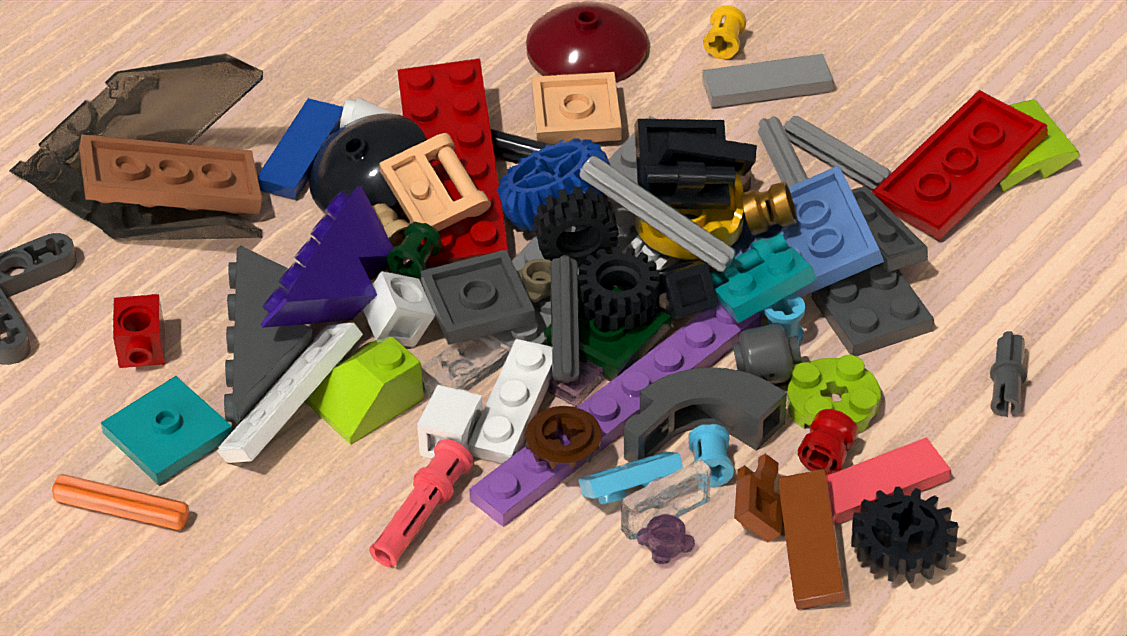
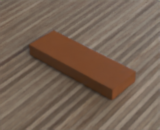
M825 469L777 478L793 597L797 610L846 601L829 483Z

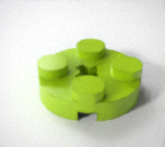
M854 355L802 362L793 368L792 378L788 385V412L794 422L805 429V424L810 426L819 411L834 409L848 415L856 423L858 434H860L869 427L870 420L875 415L877 417L881 399L879 383L875 376L864 368L863 360ZM827 394H838L841 396V401L833 402L831 397L824 396Z

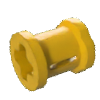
M724 5L714 9L711 14V29L704 36L703 47L713 57L723 60L730 59L738 52L740 47L738 37L745 30L747 19L740 9ZM726 17L725 22L721 23L722 18ZM725 42H728V46L724 48Z

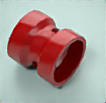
M824 409L815 415L810 425V433L806 434L800 443L797 455L801 463L809 470L825 469L826 474L830 475L841 470L846 460V451L852 448L858 437V428L856 423L843 412L834 409Z

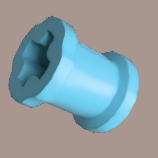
M792 293L765 308L764 312L768 318L767 325L781 324L786 329L788 337L797 336L800 344L803 340V329L800 326V320L805 313V303L799 295Z
M718 424L700 425L689 433V449L694 453L695 460L691 466L692 479L704 487H717L726 484L732 479L734 474L733 463L727 456L730 439L729 432L725 427Z

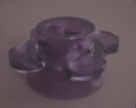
M662 514L652 518L648 522L647 528H641L637 533V542L650 550L652 560L658 564H667L671 561V558H674L681 552L689 553L695 546L693 536L685 534L686 529L683 521L669 514Z

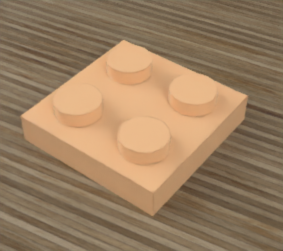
M614 72L532 77L537 141L557 144L561 140L569 142L574 138H580L581 141L591 139L592 142L622 140V127Z

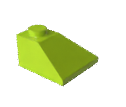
M393 336L368 342L344 356L304 402L351 445L424 400L421 361Z

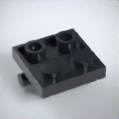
M637 119L634 128L638 185L674 209H727L730 204L729 184H734L736 179L734 166H705L704 161H676L674 165L658 163L660 145L667 138L668 132L726 140L724 120Z

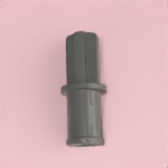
M1012 331L1004 332L1003 337L997 340L996 362L990 369V378L994 382L990 405L991 410L1003 417H1008L1009 402H1011L1012 416L1020 412L1021 387L1027 378V369L1023 365L1025 340L1022 335H1014Z

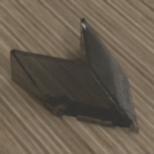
M227 53L117 71L105 81L107 87L91 102L85 100L38 143L40 149L26 162L20 160L9 171L17 177L26 180L43 194L80 218L94 224L103 230L102 232L118 241L262 238L261 228L238 214H231L226 211L203 209L191 211L179 207H146L141 204L102 203L97 200L85 199L79 146L82 134L191 145L263 80V71Z

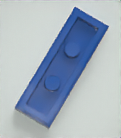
M310 98L306 100L258 174L260 191L297 199L309 180L311 168L317 154L326 141L340 129L343 106Z

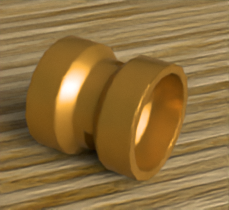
M786 181L771 185L768 191L759 192L755 189L742 193L741 198L745 217L753 235L767 232L770 226L776 224L785 227L797 223L793 198Z

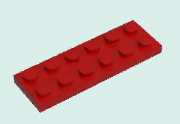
M480 58L397 69L403 116L415 122L423 131L427 140L442 133L449 134L455 144L454 152L478 191L485 192L491 202V206L483 214L476 217H467L438 231L443 246L438 254L429 257L425 263L426 266L438 267L503 250L508 252L502 204L497 192L499 184ZM435 159L430 160V165L452 201L455 202L461 199L462 196L441 162ZM424 238L420 244H425L427 239Z

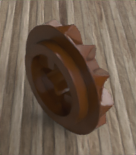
M573 406L551 407L536 414L528 423L525 433L526 448L533 452L536 462L548 461L552 469L558 464H568L573 470L578 461L590 463L593 453L600 450L601 427L595 417L583 409ZM559 429L570 440L569 445H562L561 441L557 439Z

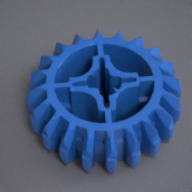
M574 138L569 142L561 140L555 145L550 146L547 144L545 148L539 151L533 150L530 156L520 158L519 164L510 167L507 170L508 174L499 180L500 186L497 188L502 204L501 208L506 218H509L512 225L517 226L519 230L529 229L531 232H536L534 215H538L537 208L539 204L546 205V197L552 195L557 199L559 198L558 190L566 188L567 194L573 193V187L581 186L583 194L587 192L588 188L596 189L581 179L580 171L584 163L591 156H596L610 165L606 153L602 151L599 144H594L591 139L581 141L580 138ZM596 189V193L598 196L601 192Z

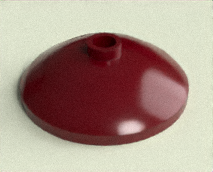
M581 1L561 5L541 16L531 26L527 34L526 52L531 65L542 76L614 72L615 81L618 83L634 74L642 66L648 52V38L642 24L634 16L621 8L602 2Z

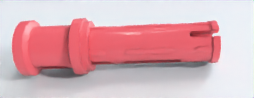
M441 439L434 448L435 455L429 464L416 472L413 479L414 489L399 510L396 511L376 542L370 546V554L378 563L386 567L396 566L399 558L421 530L435 507L451 499L454 494L453 486L462 474H467L474 466L473 456L462 444L450 439Z

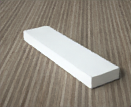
M354 322L327 325L218 447L217 452L226 463L254 460L363 335Z

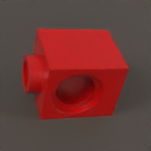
M159 294L114 298L113 340L119 368L165 364V324Z

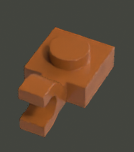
M765 453L758 458V468L755 472L745 465L738 469L734 519L768 543L782 535L783 516L780 495L774 491V481L778 474L779 463Z

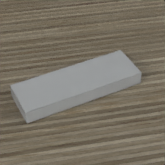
M823 54L707 69L702 72V82L711 108L833 91V78Z

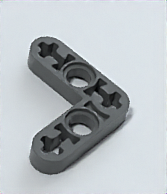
M62 233L48 234L0 253V311L2 312L0 315V335L6 332L11 344H7L6 341H1L0 337V364L12 365L19 363L30 354L31 350L26 326L7 298L62 276L75 267L77 261L72 239L68 235ZM12 267L26 268L24 272L18 275L9 276L4 274L6 270Z

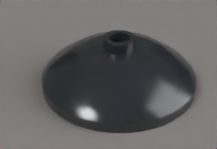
M383 113L365 116L345 125L326 141L313 162L309 177V188L314 202L324 214H328L325 209L340 191L349 195L357 186H362L372 206L386 204L395 211L401 205L381 174L379 163L426 141L425 134L411 119L398 114Z

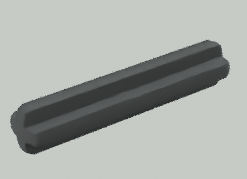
M562 255L560 258L553 259L550 263L552 376L554 380L568 384L570 381L578 380L580 376L578 265L575 259Z

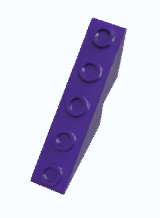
M357 186L349 195L340 191L327 206L325 211L328 214H325L310 232V235L314 238H309L294 257L300 263L295 261L279 280V283L284 288L279 286L262 306L268 312L261 322L262 328L353 320L377 296L370 280H373L388 265L387 256L393 246L362 186Z

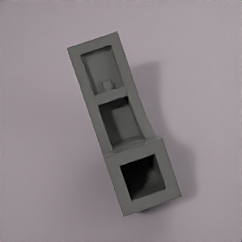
M695 368L667 375L640 391V414L636 413L631 416L623 429L624 460L633 462L652 456L676 435L693 430L704 424L723 426L729 432V435L754 450H758L785 424L787 392L763 378L728 368Z

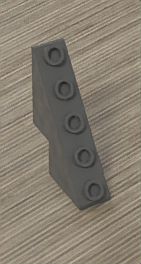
M241 245L237 248L236 262H229L228 264L230 289H236L235 294H228L227 296L229 321H235V326H227L226 328L228 354H234V359L225 361V375L227 387H233V393L224 395L225 419L227 422L235 421L236 427L313 341L312 328L304 324L262 328L261 322L268 313L262 306L279 286L284 288L279 283V280L288 268Z

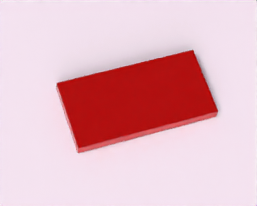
M979 90L882 181L872 193L897 217L941 240L1048 136L1047 124Z

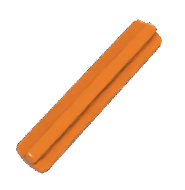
M66 474L58 475L52 487L53 499L57 502L175 530L184 529L189 519V506L182 501Z

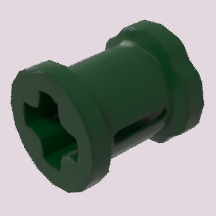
M413 222L405 230V239L401 245L392 248L389 252L387 263L395 274L420 279V271L426 270L425 263L430 256L438 254L443 243L440 234L435 228L426 223ZM426 238L427 242L421 245L422 240ZM408 257L409 261L403 264L404 259Z

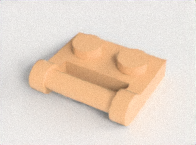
M447 133L434 136L379 163L381 174L410 222L429 224L437 232L467 217L479 216L491 206V202L485 192L478 191L455 154V144ZM435 159L441 162L462 196L461 199L455 202L452 201L430 165V160Z

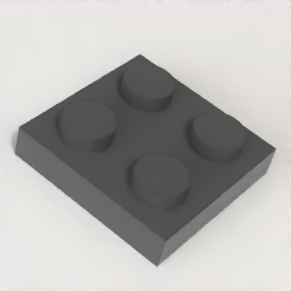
M507 250L420 271L421 284L448 345L535 323L534 307Z
M880 264L812 292V300L850 355L859 356L933 331V316L899 269L887 272Z

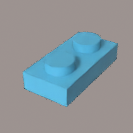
M665 451L580 477L578 481L583 497L598 498L600 504H606L626 498V489L643 484L644 490H652L672 483L670 476L684 472L679 453Z

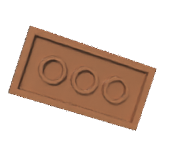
M81 135L79 152L85 199L97 200L102 203H133L146 207H179L191 211L203 209L226 211L231 214L260 213L262 196L252 150Z

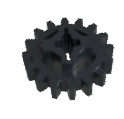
M895 487L894 495L890 497L879 490L876 492L875 503L864 499L861 502L860 512H854L851 547L858 548V562L871 560L870 573L873 575L884 569L888 571V581L891 582L897 578L898 574H904L909 584L914 583L915 574L922 573L924 577L930 580L934 576L935 567L946 570L949 557H955L958 540V522L951 521L952 510L950 507L937 509L939 497L934 495L927 500L921 499V490L918 488L913 490L911 496L904 495L901 487Z

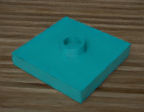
M177 376L169 379L101 422L103 434L158 485L220 446L233 431L232 425Z

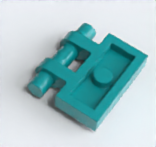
M781 233L767 241L761 238L750 244L751 249L734 258L731 265L724 272H719L716 269L710 271L714 291L719 303L737 323L817 280L812 265L793 247H788Z

